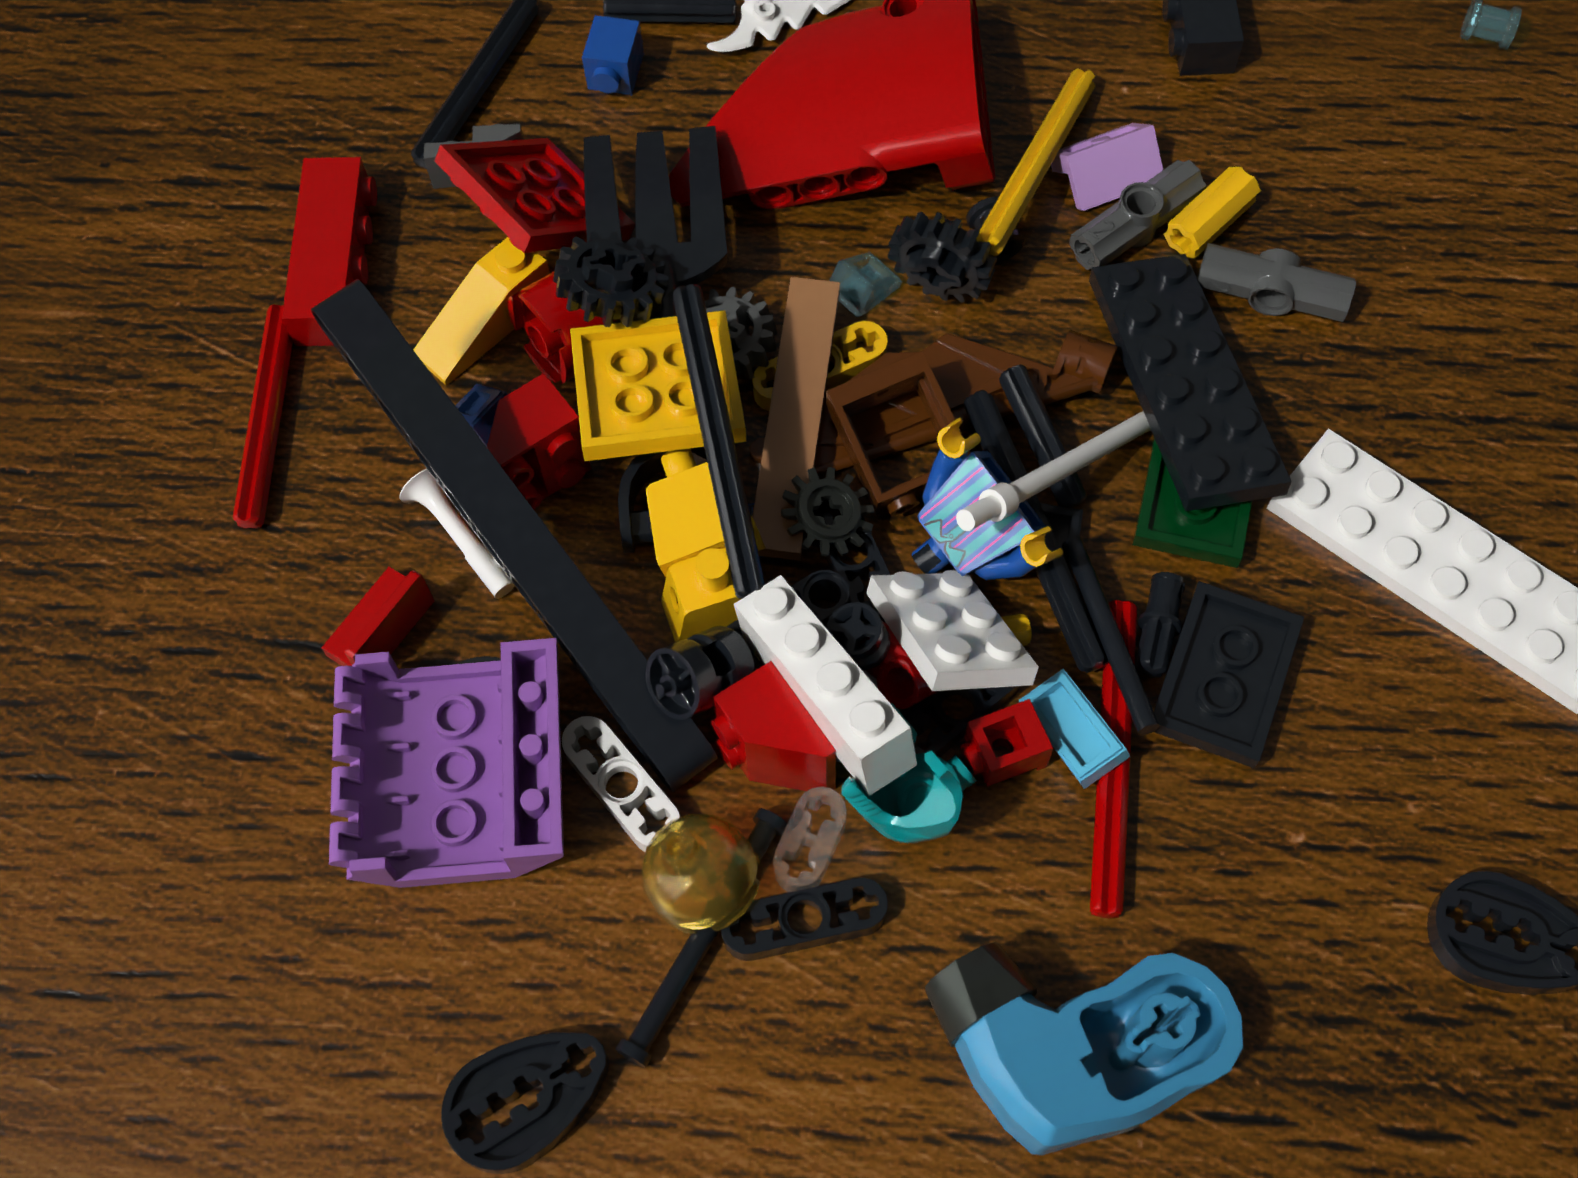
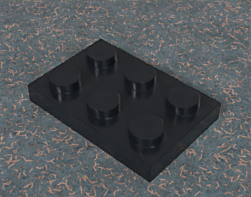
M1198 581L1154 708V714L1159 723V728L1154 732L1255 769L1264 749L1304 617Z

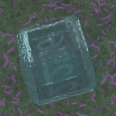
M871 252L839 260L829 280L840 282L839 302L857 317L866 314L898 289L902 283V280Z

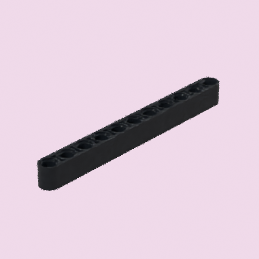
M356 279L313 307L311 312L322 330L552 636L557 638L558 644L666 787L674 793L718 759L716 752L691 718L676 720L664 714L657 707L646 683V665L648 660L364 284Z

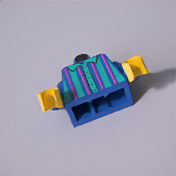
M958 418L942 428L937 436L940 449L933 462L922 495L925 506L917 516L919 522L931 536L912 552V557L917 566L925 574L938 573L951 563L962 576L976 573L985 580L1023 577L1036 567L1063 555L1062 548L1050 551L1047 548L1045 535L1051 532L1052 529L1049 526H1045L1026 500L1019 503V508L1015 513L1001 521L994 522L989 520L971 531H964L959 527L956 516L960 510L978 501L981 493L1001 482L1010 484L1012 481L989 451H973L967 456L968 451L981 442V437L978 433H974L967 439H964L959 429L963 419Z

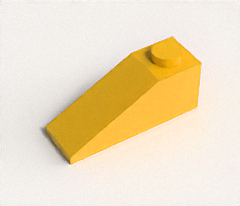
M507 237L476 262L413 349L427 369L447 386L512 332L514 326L509 315L508 299L524 287L550 274L547 260L537 252L523 253Z

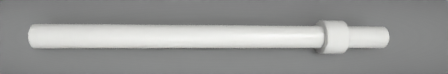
M1144 412L1136 414L1010 484L1001 482L983 491L978 501L957 513L956 520L959 527L964 531H971L989 520L994 522L1001 521L1015 513L1019 508V503L1150 431L1151 428Z

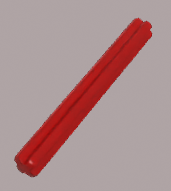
M273 304L267 309L232 516L234 521L237 522V526L245 529H258L264 524L293 344L282 321L283 305Z

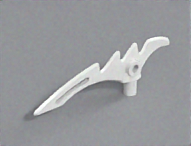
M744 0L745 3L741 6L742 18L738 28L730 36L708 43L707 48L717 52L747 48L753 45L756 32H760L768 40H775L785 21L793 29H800L812 8H816L822 14H829L849 0Z

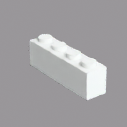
M781 575L765 584L760 590H755L733 604L747 646L762 665L772 661L836 750L837 758L868 796L917 765L911 727Z

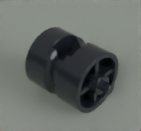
M715 626L690 636L688 639L680 640L654 651L647 661L646 683L653 701L664 714L676 720H685L714 706L713 696L754 672V662L749 647L737 632L725 626Z

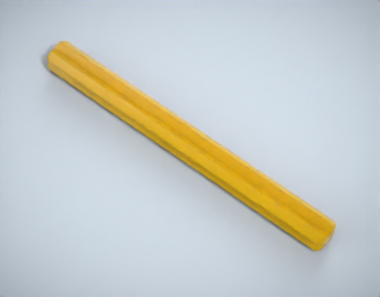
M1079 68L1073 70L980 228L976 240L978 242H990L992 247L989 254L997 256L1002 252L1095 88L1093 82L1095 75L1091 70L1086 72Z

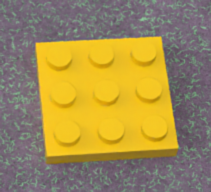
M726 310L707 312L734 442H746V427ZM677 316L655 318L647 322L642 320L633 321L632 327H626L621 322L612 323L610 327L595 325L570 328L584 461L704 447Z

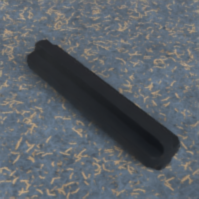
M603 0V12L605 17L640 22L732 24L736 19V0Z
M1021 364L1001 373L999 382L1039 466L1041 467L1067 453L1027 368ZM1077 472L1050 486L1058 505L1062 507L1073 508L1084 502L1087 498L1086 490Z

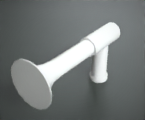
M425 469L412 477L402 488L400 500L403 503L419 502L428 508L464 553L467 562L493 596L499 599L507 595L514 588V584L485 545L479 542L445 496L443 489L430 472Z

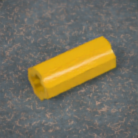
M1228 167L1167 223L1168 230L1164 233V236L1170 248L1175 249L1180 254H1186L1187 258H1196L1206 249L1208 243L1211 244L1256 202V195L1261 191L1256 178L1246 173L1242 167Z

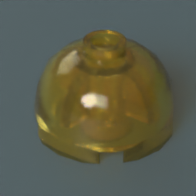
M687 814L671 820L658 830L646 847L641 869L644 892L664 921L686 934H696L693 929L702 930L708 927L718 931L727 928L745 914L756 897L760 884L756 878L757 863L760 864L759 856L742 832L732 823L716 815Z

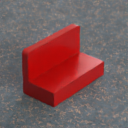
M389 566L321 647L326 656L341 666H352L355 663V654L389 652L391 655L434 602V598L423 575L415 570H411L407 576H404Z

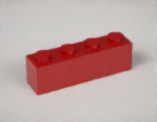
M361 157L303 158L282 312V321L295 346H334L316 321L311 309L356 279L360 280L364 285L368 282V263L364 253L365 245H371L373 240V227L369 216L370 206H375L377 203V185L373 176L368 177Z

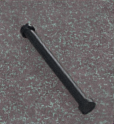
M763 808L757 810L753 817V821L756 824L629 1039H621L615 1050L631 1062L643 1068L647 1067L652 1058L648 1054L650 1048L719 933L725 914L736 904L774 837H781L788 826L787 823L769 810Z

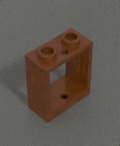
M923 350L829 389L826 393V407L859 480L868 492L866 495L870 504L874 507L875 515L889 510L891 516H896L916 507L920 503L918 498L923 495L930 472L883 491L850 417L917 390L937 435L942 428L955 421Z

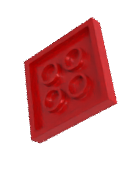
M549 138L440 144L434 160L435 163L450 177L451 182L455 186L462 189L478 205L481 213L491 219L509 237L510 242L516 248L522 250L523 253L560 249L562 246L570 248L572 239L576 236L587 242L584 173ZM619 208L622 240H629L636 224Z

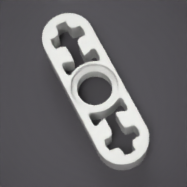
M592 716L580 717L572 721L562 735V747L570 765L642 851L648 854L660 855L675 848L682 836V823L675 805L604 721ZM586 735L590 740L599 737L597 743L600 752L607 760L600 768L597 760L588 750L584 749L578 752L581 749L578 743L580 737ZM618 772L633 774L638 780L636 790L625 798L611 796L606 791V785L611 776ZM644 801L647 810L656 820L660 821L665 817L668 818L665 821L667 829L665 835L660 837L654 831L646 836L644 835L647 831L644 817L637 810Z

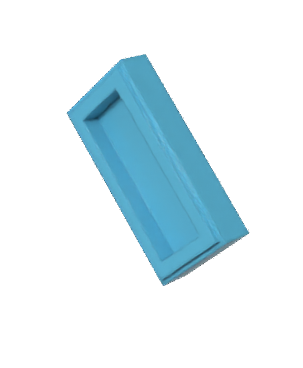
M1064 668L1018 700L1022 702L1030 699L1054 750L1084 789L1131 757L1122 742Z

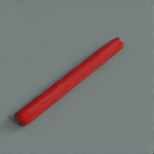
M1113 600L1109 605L1135 665L1137 606L1131 601ZM1108 661V664L1103 667L1100 716L1130 754L1132 717ZM1130 757L1097 780L1090 912L1093 916L1100 918H1119L1123 911Z

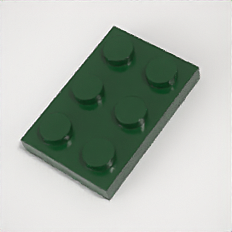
M1153 438L1132 545L1238 568L1243 556L1252 501L1185 512L1156 440Z

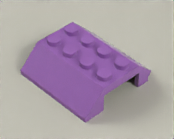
M557 638L501 642V661L398 669L389 652L355 654V663L352 666H339L335 668L334 707L351 711V713H338L333 716L332 760L348 763L350 766H339L332 769L330 815L348 818V822L338 821L330 824V866L347 868V880L405 888L511 879L564 857Z

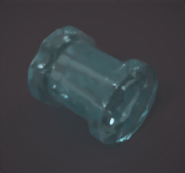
M1472 0L1462 25L1460 39L1469 40L1471 36L1495 41L1499 43V48L1508 49L1518 29L1522 7L1514 6L1511 10L1483 4V0Z

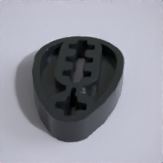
M1478 871L1455 879L1433 901L1427 919L1429 941L1439 961L1459 979L1475 986L1499 992L1525 995L1557 994L1578 988V970L1574 969V959L1565 955V952L1574 946L1578 947V915L1558 900L1527 883L1507 875L1490 871ZM1458 907L1463 910L1462 918L1465 921L1479 923L1488 916L1493 919V928L1503 933H1508L1514 927H1518L1521 929V938L1530 942V945L1517 951L1514 949V939L1506 935H1498L1489 942L1484 939V929L1475 925H1469L1459 932L1455 930V920L1447 917L1446 914H1449Z
M553 1032L525 1037L498 1046L471 1060L454 1076L444 1095L441 1120L449 1145L468 1164L487 1173L508 1174L532 1165L555 1148L577 1126L594 1103L609 1071V1059L606 1050L596 1037L587 1033ZM579 1048L585 1055L593 1052L596 1053V1057L589 1062L592 1072L583 1078L577 1071L566 1074L565 1070L573 1063L570 1054ZM528 1081L532 1087L543 1085L544 1089L536 1095L539 1105L535 1109L529 1110L524 1104L517 1105L510 1111L512 1122L508 1126L503 1127L497 1121H492L485 1125L483 1128L485 1139L481 1143L476 1144L470 1138L461 1140L460 1135L467 1130L465 1119L469 1115L474 1114L480 1120L489 1117L494 1112L491 1102L498 1097H501L506 1103L513 1102L520 1097L518 1086L522 1082Z

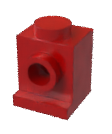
M1030 699L967 722L964 737L966 743L960 745L961 756L966 768L973 776L981 773L987 787L1035 768L1037 771L1046 768L1053 751V746ZM1003 746L1010 753L996 758L993 748Z

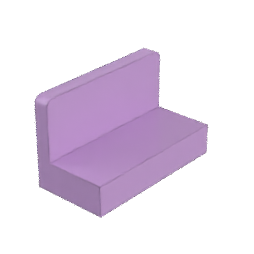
M1131 123L1061 148L1051 164L1053 172L1068 174L1076 208L1082 211L1118 199L1126 186L1137 182L1146 183L1163 171L1154 125Z

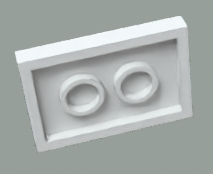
M956 570L931 574L897 572L894 575H871L866 594L932 691L1033 685L1039 666L969 575L962 576Z

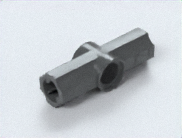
M1177 160L1146 183L1137 182L1126 186L1121 192L1119 202L1071 234L1069 245L1075 254L1076 260L1088 271L1092 267L1107 265L1131 247H1143L1149 244L1154 239L1156 230L1181 212L1206 189L1207 185L1201 176V170L1190 160L1186 162Z
M1210 243L1207 244L1197 278L1202 288L1247 298L1248 303L1254 310L1265 315H1283L1292 309L1344 322L1357 282L1355 278L1302 266L1301 259L1295 253L1285 249H1268L1260 255Z

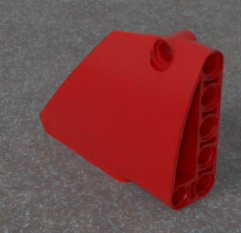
M884 0L883 5L846 13L801 27L753 71L706 125V127L716 126L722 199L748 194L751 201L758 207L779 209L869 191L885 183L887 172L929 163L938 165L946 188L951 187L952 190L995 182L976 0ZM689 148L669 174L671 197L681 207L690 206Z

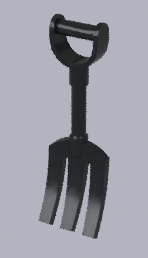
M716 126L689 129L691 242L680 243L677 240L663 131L637 133L635 209L636 239L638 241L636 248L639 250L653 248L655 250L653 261H664L666 264L664 275L669 276L661 309L659 312L652 310L650 319L677 316L673 301L674 290L680 286L699 284L718 272L728 262ZM610 135L584 137L587 242H589L591 232L598 233L602 239L609 238L612 232H616L619 236V241L623 242ZM704 447L690 448L696 465L707 462ZM666 452L638 455L631 461L621 478L618 508L624 554L635 553V544L653 542L649 510L634 511L635 498L644 483L659 472L664 471L661 457Z

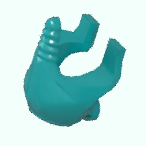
M891 703V705L896 709V711L911 727L913 743H915L917 738V732L905 719V717L900 713V711L895 707V705ZM932 750L927 753L916 754L917 765L870 796L866 794L855 779L849 776L842 785V796L848 800L874 829L893 841L918 843L947 836L958 821L963 791L977 781L956 755L946 762L939 756H936Z

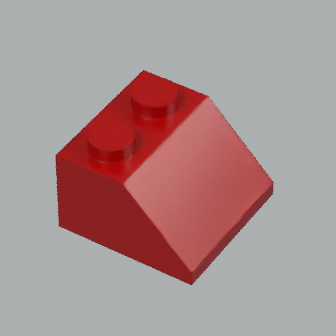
M772 661L713 696L716 718L711 721V724L719 737L714 743L721 757L731 770L739 766L749 781L827 795L836 789V750Z

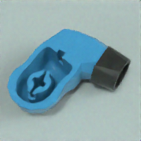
M996 942L980 946L956 959L935 975L925 986V992L950 1046L956 1048L977 1093L1002 1127L1031 1154L1041 1156L1131 1131L1188 1094L1207 1087L1229 1073L1243 1049L1242 1015L1228 987L1208 967L1175 953L1147 956L1107 986L1085 992L1066 1001L1056 1009L1035 998L1037 989Z

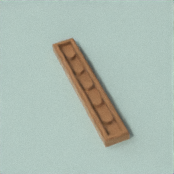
M791 277L752 516L766 547L758 551L759 556L801 561L805 531L791 536L788 534L787 528L798 523V520L781 517V509L795 508V506L784 500L782 495L785 490L798 494L791 480L797 475L808 484V469L815 467L840 296V282Z

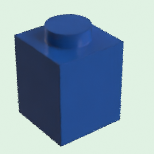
M594 16L582 55L587 89L604 93L632 95L644 55L640 21Z

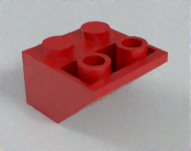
M544 373L498 401L487 448L534 510L540 505L542 500L559 489L569 488L577 484L585 473L592 469L590 461H584L579 416Z

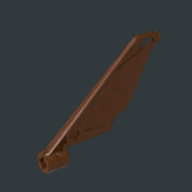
M1069 330L1054 368L948 333L925 348L923 352L955 420L958 418L963 419L959 427L962 432L973 428L964 408V400L979 390H985L993 396L1002 419L1015 415L999 382L1001 373L1016 365H1024L1044 405L1088 391L1100 394L1110 374L1118 346L1099 339L1093 340L1090 339V336ZM917 352L885 353L849 381ZM917 390L850 417L870 461L937 440L938 436ZM826 398L824 399L815 460V469L819 477L826 475L828 467L835 468V472L853 466L826 407ZM757 438L749 446L751 459L761 464L765 438Z

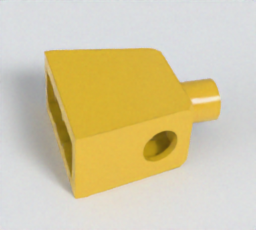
M691 449L666 452L661 457L666 478L653 482L646 488L656 560L665 577L668 567L672 564L698 556L705 549H721L725 547L708 463L696 465ZM751 516L757 549L760 551L766 547Z
M725 547L721 549H705L698 556L674 563L668 567L661 602L675 642L688 639L690 636L715 626L727 627L738 620L733 604L741 599L735 595Z

